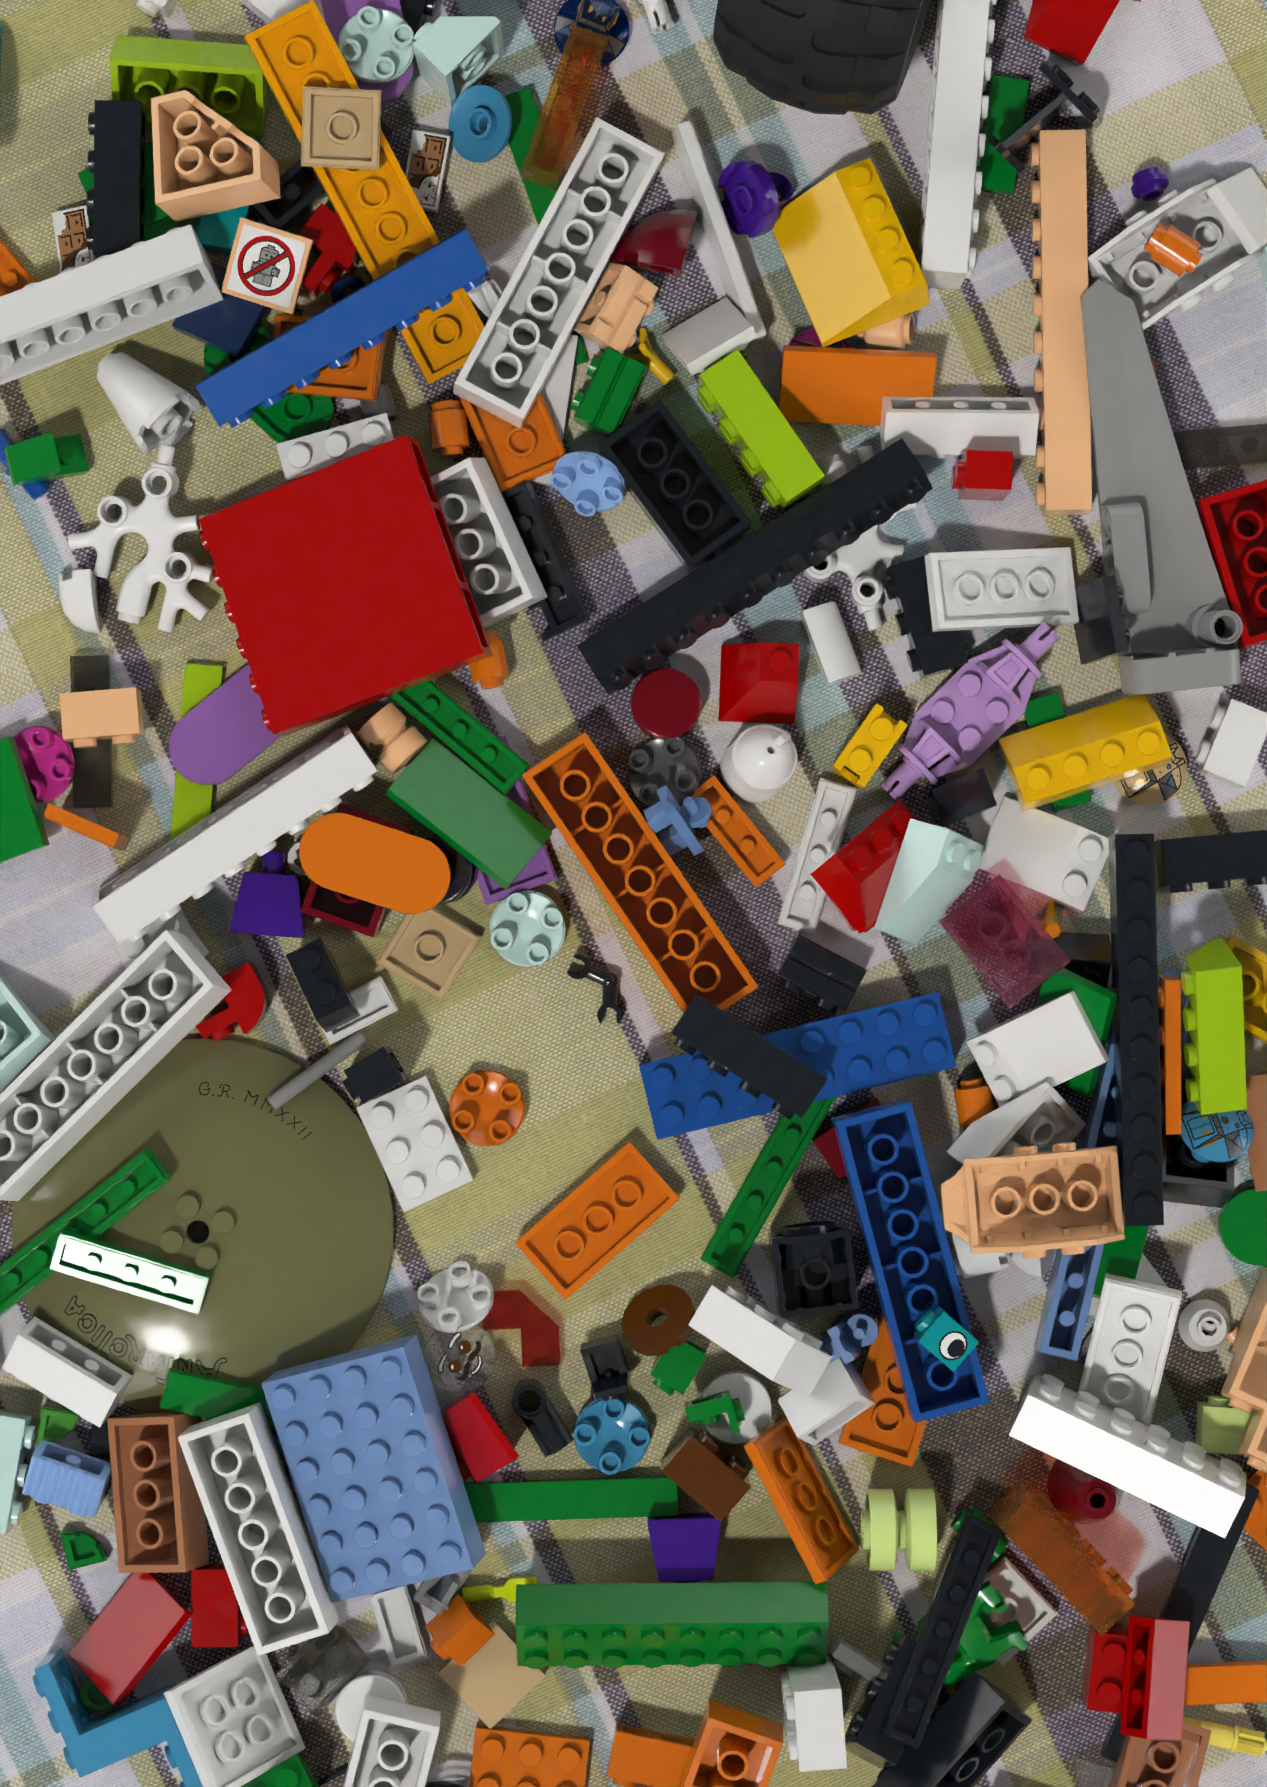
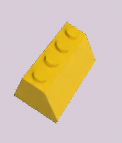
M1144 694L1132 695L997 740L1022 812L1165 766L1172 758L1161 722Z

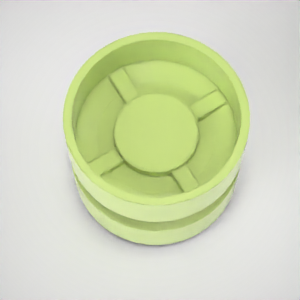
M907 1488L903 1510H897L893 1489H866L865 1510H861L862 1550H866L868 1571H894L898 1549H904L909 1571H935L937 1560V1516L933 1488Z

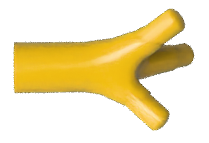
M640 328L639 338L641 344L639 345V350L641 353L625 354V356L645 364L666 385L675 374L652 348L646 329Z
M1049 900L1045 917L1042 920L1031 921L1029 923L1030 928L1043 929L1050 938H1056L1060 935V932H1064L1057 921L1056 902Z

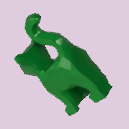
M990 1580L981 1585L958 1645L960 1651L955 1652L944 1683L947 1686L955 1688L963 1678L970 1676L974 1671L976 1672L991 1666L1004 1652L1012 1647L1020 1651L1028 1648L1026 1633L1018 1620L1006 1622L993 1629L986 1622L985 1616L993 1611L1000 1614L1008 1609L1007 1602L999 1589H994ZM925 1616L918 1621L916 1628V1638L918 1636ZM895 1632L892 1636V1641L897 1642L903 1635Z

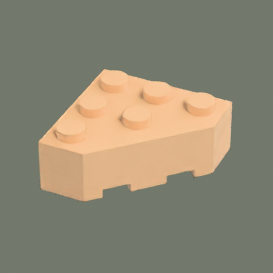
M186 90L151 98L155 204L175 222L281 198L279 163L258 142L241 132L232 123L204 105Z

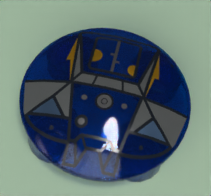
M568 0L560 8L555 18L554 38L556 46L569 61L576 65L587 68H606L619 57L628 42L629 22L626 13L615 0Z

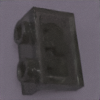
M336 1624L328 1634L309 1639L296 1653L290 1655L284 1661L281 1670L275 1677L280 1683L292 1689L311 1714L319 1716L337 1697L343 1687L371 1659L347 1630Z

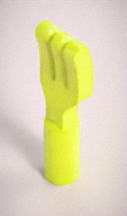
M537 1576L509 1578L500 1586L462 1587V1595L468 1602L493 1600L498 1597H504L509 1602H516V1585L537 1584Z

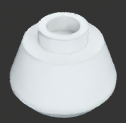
M1200 1299L1193 1301L1183 1309L1179 1316L1178 1330L1180 1337L1186 1345L1194 1350L1201 1352L1213 1351L1224 1344L1230 1333V1318L1226 1310L1212 1300ZM1202 1331H1206L1209 1334L1205 1335Z

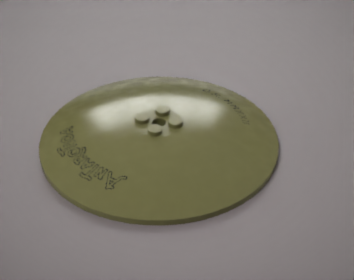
M212 1038L181 1040L19 1201H14L11 1226L12 1251L14 1255L146 1148H150L173 1178L97 1240L211 1274L199 1314L58 1271L24 1297L32 1318L34 1316L132 1375L119 1401L123 1405L145 1413L170 1412V1410L162 1409L159 1406L169 1368L263 1389L261 1383L278 1370L349 1352L365 1331L377 1309L390 1269L394 1240L393 1205L385 1170L359 1117L345 1100L321 1078L276 1111L271 1107L266 1098L307 1069L281 1054L260 1046L233 1040L221 1039L217 1042ZM193 1221H203L207 1224L209 1237L205 1242H195L190 1238L188 1229ZM198 1417V1421H207V1420H210V1419Z

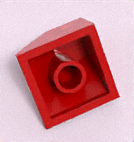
M748 643L721 645L718 722L795 724L799 644Z

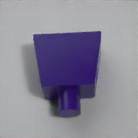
M269 851L263 855L261 873L244 872L230 924L231 933L306 938L305 913L300 912L304 903L302 880L299 876L284 875L286 852Z
M709 1512L678 1513V1516L647 1517L659 1581L698 1583L697 1581L713 1580L721 1523Z

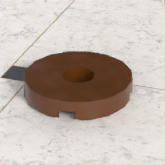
M657 1285L644 1290L632 1299L624 1311L621 1322L623 1336L634 1351L645 1356H661L669 1353L667 1349L675 1345L680 1347L694 1331L693 1328L688 1326L696 1312L693 1301L683 1289L673 1285ZM660 1316H667L662 1324L652 1326L655 1319Z

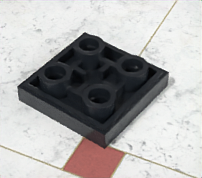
M1114 575L1101 577L1075 587L1079 622L1074 624L1081 665L1094 663L1127 652L1129 649L1130 632L1128 626L1123 621L1121 611L1123 594L1121 588L1116 584Z

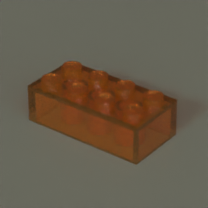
M1019 1479L987 1509L988 1513L1004 1533L1091 1626L1103 1636L1136 1605L1129 1596L1133 1589L1112 1566L1107 1571L1102 1567L1107 1561L1086 1538L1081 1542L1075 1538L1080 1532L1060 1510L1055 1514L1049 1510L1053 1503L1034 1482L1026 1486Z

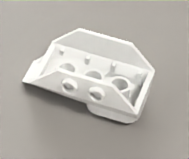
M1214 178L1195 185L1180 195L1177 190L1168 193L1157 202L1159 208L1150 214H1147L1144 209L1125 222L1128 226L1125 230L1088 257L1089 270L1094 282L1100 279L1134 301L1142 331L1178 308H1181L1185 313L1203 301L1200 294L1211 287L1215 293L1235 280L1232 276L1233 273L1263 255L1261 250L1252 254L1247 253L1209 197L1207 191L1217 184ZM1159 223L1166 227L1172 225L1201 243L1198 252L1202 253L1203 256L1191 274L1184 271L1179 277L1150 259V253L1143 250V247Z

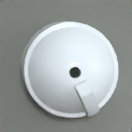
M756 725L739 734L725 750L720 761L721 776L730 792L742 800L754 803L764 802L774 797L791 779L797 765V751L791 735L787 731L771 725Z

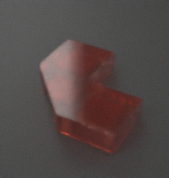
M520 1289L494 1290V1301L489 1313L482 1320V1330L521 1329L522 1367L561 1365L559 1325L535 1305Z

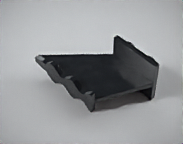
M1043 63L1039 69L1062 94L1003 143L994 135L988 140L1020 173L1026 167L1015 156L1038 136L1040 130H1045L1072 104L1095 128L1101 124V121L1096 116L1101 111L1099 107L1084 91L1077 96L1070 89L1074 82L1057 64L1050 69Z

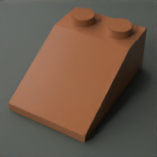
M1183 1722L1181 1741L1149 1740L1126 1735L1108 1787H1198L1211 1731Z

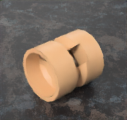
M393 702L378 711L356 734L370 751H379L378 760L391 775L407 765L429 742L415 726L407 727L405 725L407 717Z

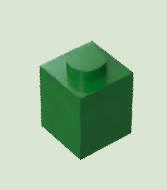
M689 1340L680 1347L675 1345L667 1349L669 1353L658 1356L650 1369V1375L655 1377L653 1384L669 1395H673L675 1390L682 1395L685 1393L707 1356L705 1350Z

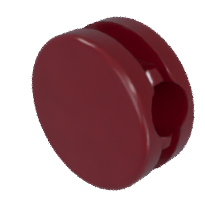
M673 668L653 670L644 675L633 690L631 696L633 719L640 730L652 738L666 740L682 737L695 726L700 716L702 705L700 691L696 683L680 670Z

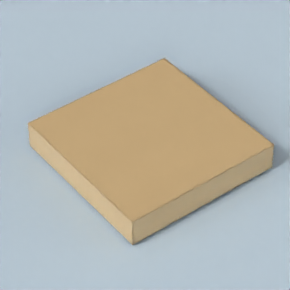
M303 86L301 167L379 170L381 90Z
M435 908L418 914H405L376 962L442 1002L480 941L481 936Z
M494 1618L488 1624L495 1635L463 1666L450 1659L437 1673L489 1729L494 1727L546 1676V1672L542 1668L532 1669L527 1666H518L516 1641Z

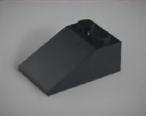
M1181 1079V1108L1188 1100L1185 1079ZM1162 1131L1163 1201L1223 1208L1234 1191V1160L1227 1162L1197 1161L1192 1156L1191 1150L1185 1144L1180 1134L1166 1135Z

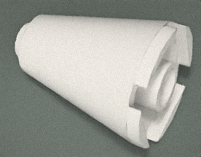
M123 352L110 353L98 364V382L136 446L144 454L152 456L150 450L156 448L159 450L160 444L175 445L191 429L193 423L189 418L193 410L197 414L200 411L199 401L191 393Z

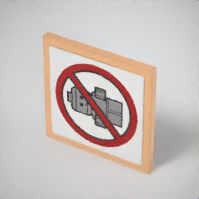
M240 217L221 292L293 315L314 240Z

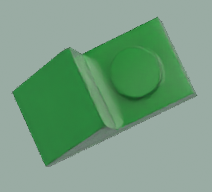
M49 432L4 448L13 486L85 475L89 471L81 434L54 438L53 433Z

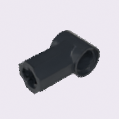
M527 1378L521 1380L513 1390L512 1405L514 1411L522 1418L544 1456L547 1457L565 1448L574 1438L549 1399L544 1385L536 1379ZM526 1390H533L539 1394L541 1399L536 1406L526 1407L519 1401L520 1394Z

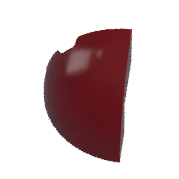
M672 209L652 214L640 220L623 235L609 263L626 265L642 277L645 269L681 278L699 212L688 209Z

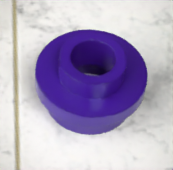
M1146 168L1132 177L1133 185L1131 192L1135 198L1151 201L1163 195L1164 189L1169 185L1167 176L1162 174L1160 168Z

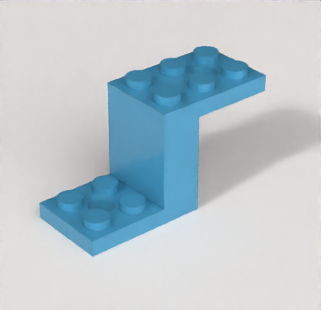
M62 1648L47 1654L34 1669L36 1675L33 1676L34 1686L40 1697H46L51 1711L48 1712L50 1724L55 1733L61 1732L66 1747L63 1748L66 1762L70 1769L76 1768L80 1778L167 1741L168 1745L165 1746V1753L171 1767H178L183 1779L180 1782V1787H203L164 1695V1692L177 1685L176 1682L91 1719L87 1707L81 1700L79 1688Z

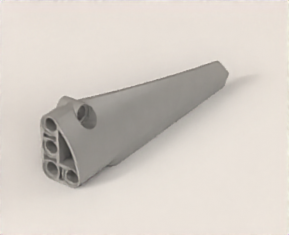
M1097 279L1080 296L1104 570L1105 576L1114 575L1116 584L1121 588L1123 594L1121 605L1123 621L1128 626L1130 632L1128 651L1118 654L1122 694H1153L1241 684L1240 652L1237 640L1242 634V620L1237 613L1229 608L1181 461L1135 303L1132 299L1118 292L1102 280ZM1219 617L1225 623V631L1221 637L1217 636L1214 630V624Z

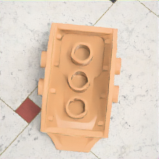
M1076 1142L1052 1144L1053 1151L1038 1153L1037 1146L1014 1147V1155L964 1159L963 1167L949 1180L941 1183L940 1186L944 1229L967 1242L972 1254L1023 1252V1258L1026 1259L1047 1257L1046 1250L1061 1249L1062 1255L1085 1253V1246L1124 1240L1117 1146L1076 1149Z

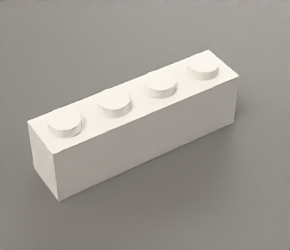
M882 396L881 447L884 450L902 438L913 454L928 455L932 458L963 455L966 450L1013 451V459H1020L1025 455L1035 456L1039 411L1035 398Z

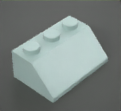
M440 16L433 24L430 21L425 23L414 36L416 41L413 43L419 75L451 107L464 90L473 86L505 54L501 21L496 16Z

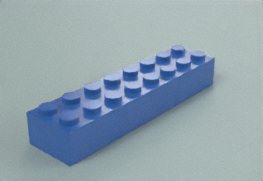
M466 226L204 378L195 387L218 426L220 427L228 422L231 428L252 417L251 415L255 413L252 408L262 403L266 409L285 398V395L288 394L285 389L295 384L299 390L318 379V376L321 375L318 371L320 368L328 364L331 370H334L352 359L351 357L354 356L352 353L353 349L362 345L366 351L384 341L387 337L384 331L393 326H396L397 330L401 331L417 322L420 318L417 312L429 306L431 311L434 312L452 301L453 296L451 293L463 287L465 292H469L481 285L487 279L484 274L489 271L490 266Z
M938 992L761 1035L827 1078V1081L813 1102L957 1067ZM696 1051L693 1056L686 1053L639 1065L657 1140L774 1112L776 1110L771 1108L775 1100L764 1093H761L757 1099L739 1087L742 1081L741 1078L730 1071L726 1077L720 1075L706 1065L710 1058L699 1051Z
M903 1098L832 1117L833 1127L910 1417L914 1423L990 1403L976 1348L971 1351L953 1372L913 1336L918 1330L915 1328V1324L919 1318L929 1309L934 1312L938 1306L969 1333L972 1334L911 1101Z

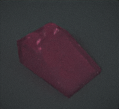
M1000 874L939 921L947 936L1009 1009L1071 962Z

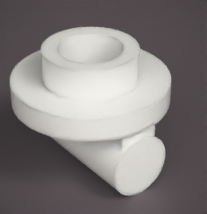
M493 279L488 282L485 281L467 292L476 312L482 320L490 318L503 293Z

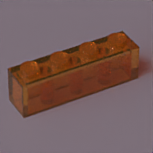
M572 24L521 169L523 180L558 191L608 50L609 37Z

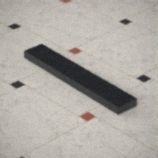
M969 1514L964 1515L879 1734L914 1750L919 1748L1003 1531L1002 1529Z

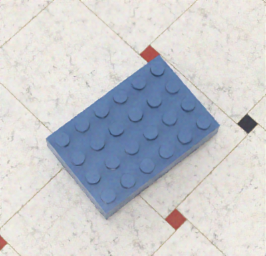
M417 1334L278 1370L261 1383L331 1603L475 1568L486 1552Z

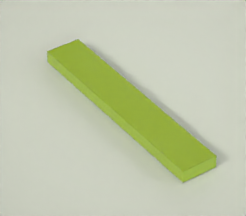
M185 663L180 719L223 685V666ZM177 770L170 841L212 814L214 785L190 782L181 776Z

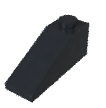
M984 768L930 790L931 798L926 800L932 820H939L942 827L979 814L997 805Z

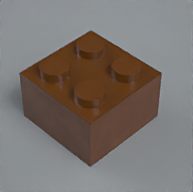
M690 1426L661 1460V1471L721 1523L751 1488L748 1477L749 1472L747 1471L748 1467L733 1453H730L727 1457L719 1451L720 1447L717 1439L704 1428L697 1432Z

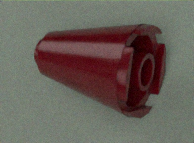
M1059 1459L1053 1463L1047 1483V1492L1054 1508L1064 1518L1079 1524H1093L1108 1518L1118 1508L1124 1490Z

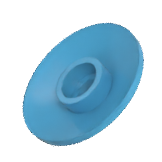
M474 85L464 90L454 102L449 117V134L456 151L466 160L482 163L494 159L505 148L511 134L512 116L504 95L496 88L488 85Z

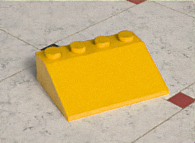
M871 157L835 171L778 211V218L771 230L822 347L930 305L927 282Z

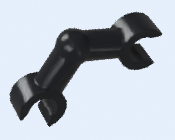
M574 955L576 959L582 960L585 963L586 968L582 974L567 971L568 975L573 979L586 978L602 985V1006H600L597 1012L598 1021L600 1024L602 1023L603 1011L610 1007L617 1012L616 1019L619 1024L622 1019V1010L617 1005L618 975L592 965L584 955Z

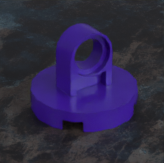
M753 160L731 163L723 170L718 183V188L724 187V201H720L729 227L737 235L746 234L749 238L765 235L773 229L778 218V211L787 204L793 195L792 184L785 176L776 172L768 173L761 164ZM777 190L780 192L781 198H778Z

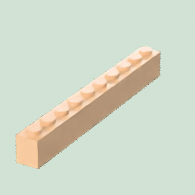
M1086 129L1040 130L1037 142L1030 143V165L1037 166V180H1031L1030 196L1031 203H1038V218H1032L1031 239L1032 241H1038V256H1032V279H1039V293H1033L1032 312L1033 316H1039L1040 331L1033 332V353L1040 354V369H1034L1033 381L1034 392H1041V407H1037L1039 411L1038 430H1041V445H1036L1035 467L1042 468V483H1036L1035 500L1036 506H1042L1043 516L1088 515L1092 510L1091 419L1080 296L1088 289Z

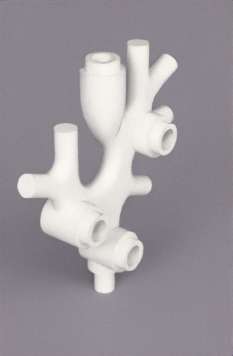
M160 444L157 462H151L150 470L142 478V488L146 493L142 503L134 506L128 498L123 496L105 497L97 507V515L101 521L94 530L69 534L68 544L71 550L86 547L95 548L97 559L93 575L108 578L118 539L127 533L142 535L147 541L148 553L141 562L130 570L121 585L116 605V611L119 612L117 619L140 624L141 617L146 616L151 588L154 583L161 582L166 587V593L157 629L173 632L176 614L179 609L188 611L201 622L209 614L210 609L190 594L187 585L193 579L211 583L214 568L199 565L197 559L191 553L175 552L173 543L175 538L184 532L200 530L198 515L175 517L171 514L169 498L173 497L179 489V478L175 473L176 467L172 466L175 447ZM162 477L167 481V486L164 490L159 486V481ZM118 505L122 508V515L119 518L115 515V508ZM181 561H184L186 564V571L183 574L179 571V563Z
M872 445L857 449L861 464L874 456ZM839 454L817 460L819 468L825 475L820 486L821 489L848 473L845 461L840 460ZM916 503L908 504L894 513L887 522L875 525L861 534L854 543L842 546L828 555L825 559L826 569L820 571L811 566L804 570L805 576L815 583L828 580L836 571L846 573L853 584L850 590L851 601L857 606L859 614H864L869 631L883 628L879 609L883 608L880 599L882 596V585L874 577V566L880 559L902 561L904 551L903 545L888 544L880 540L877 535V527L891 523L899 512L917 508ZM863 585L870 586L873 589V595L871 597L863 596L860 592V587Z

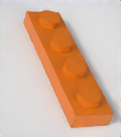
M1159 975L1161 1127L1166 1135L1181 1134V980L1175 975Z

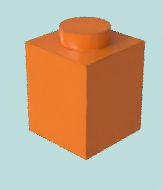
M458 1594L448 1603L449 1610L444 1609L441 1616L437 1614L425 1627L433 1638V1641L430 1642L432 1649L443 1660L450 1657L460 1666H463L495 1633L481 1612Z

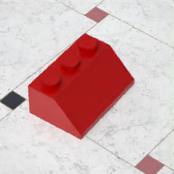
M900 799L810 874L859 933H862L877 920L910 818L916 820Z

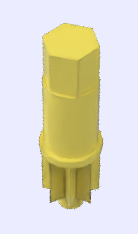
M1183 1716V1722L1211 1731L1208 1745L1229 1749L1230 1752H1239L1258 1757L1262 1755L1263 1751H1267V1740L1264 1738L1265 1732L1242 1728L1238 1725L1228 1726Z

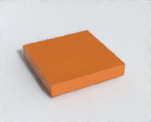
M48 803L44 812L46 819L114 849L126 850L131 839L124 834L51 803Z

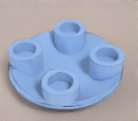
M576 451L565 454L556 462L550 477L551 485L574 505L577 513L587 517L593 516L596 511H606L615 508L622 502L626 494V483L618 472V468L608 459L591 452Z

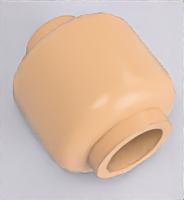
M913 314L903 315L858 333L857 337L859 340H864L867 349L904 351L906 345L913 342Z

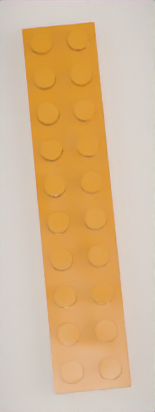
M314 0L244 36L300 144L303 86L360 89ZM381 128L379 170L313 167L372 280L379 278L440 242ZM463 287L452 292V301L438 310L432 312L428 306L417 312L420 316L419 320L400 331L427 384H431L464 366L484 329V325Z

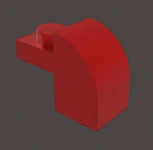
M321 203L299 233L300 236L313 239L312 249L321 255L302 282L305 291L315 298H318L322 292L327 294L332 289L334 283L339 278V274L336 273L338 269L352 276L356 270L359 256L339 216Z
M248 962L222 976V979L232 989L224 997L229 1008L196 1025L202 1039L213 1037L215 1042L234 1033L233 1025L237 1022L243 1034H249L264 1019L268 1007V994L266 986L253 962Z

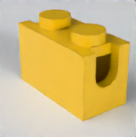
M877 703L830 768L859 790L864 789L908 726L902 720L897 721L883 711L884 708ZM844 766H846L847 768H849L851 771H853L854 773H856V774L859 775L860 777H858V776L854 775L853 773H851L850 771H848Z

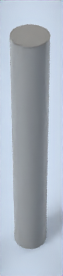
M357 1031L267 1097L268 1103L276 1111L367 1044L366 1038L360 1031Z

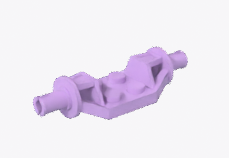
M1042 621L1040 626L1020 646L1017 644L1013 645L1010 641L1004 639L1001 642L1002 646L969 659L968 663L964 664L915 713L904 744L900 743L896 747L904 755L902 757L904 762L884 782L879 784L888 792L897 782H900L889 793L896 802L920 777L922 779L926 777L935 785L938 782L937 778L970 768L1025 713L1035 681L1043 677L1042 673L1036 668L1038 666L1036 661L1056 641L1060 640V637L1052 630L1043 641H1040L1050 631V627ZM1028 671L1025 678L1022 680V682L1017 687L1015 692H1013L1012 689L1015 687V685L1018 683V681L1021 679L1024 673ZM945 755H950V757L942 761L940 764L932 768L930 771L928 770L929 767H931Z

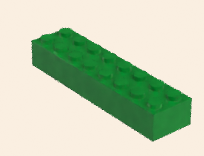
M815 1582L516 1585L515 1616L518 1666H527L532 1669H541L546 1666H566L577 1669L584 1666L619 1668L623 1665H644L645 1667L656 1668L662 1665L697 1667L700 1665L721 1664L725 1667H735L740 1664H760L771 1667L778 1664L813 1666L817 1663H826L829 1631L827 1582L815 1584Z

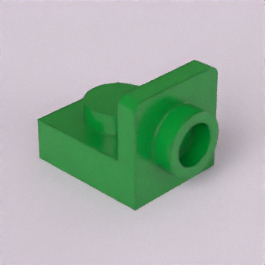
M729 1390L684 1402L689 1423L697 1421L699 1426L721 1420L720 1414L727 1412L732 1433L736 1434L740 1432L738 1422L745 1420L740 1399H731Z

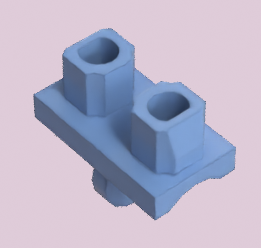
M667 785L657 789L660 801L643 810L654 833L673 824V826L658 833L666 851L670 856L686 847L690 849L694 856L703 852L704 849L694 834L695 828H704L708 825V820L712 814L710 803L703 797L692 798L689 796L683 800V805L680 806Z
M848 1310L840 1314L827 1331L821 1334L822 1339L820 1340L823 1344L820 1349L832 1356L830 1362L841 1357L846 1365L854 1361L865 1346L871 1345L879 1335L878 1322L868 1313L860 1312L852 1316Z

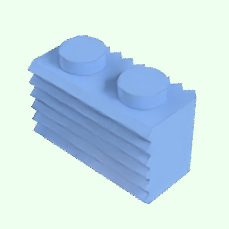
M41 1439L32 1455L22 1493L30 1495L36 1502L42 1504L52 1503L53 1506L66 1507L70 1513L76 1516L88 1515L89 1518H94L105 1498L111 1476V1463Z

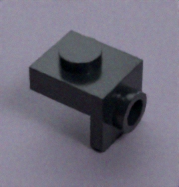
M618 1334L581 1343L580 1351L591 1382L590 1393L592 1399L598 1400L603 1398L604 1400H613L628 1392L631 1374Z

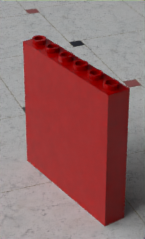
M401 436L199 519L202 530L199 532L201 543L205 550L211 553L215 565L212 567L214 568L212 571L213 578L216 584L223 588L227 602H224L226 615L231 623H235L239 637L236 639L238 650L241 656L248 660L252 672L249 674V681L253 691L260 695L264 709L261 710L262 719L266 728L272 731L273 735L287 736L493 656L418 440L411 436Z

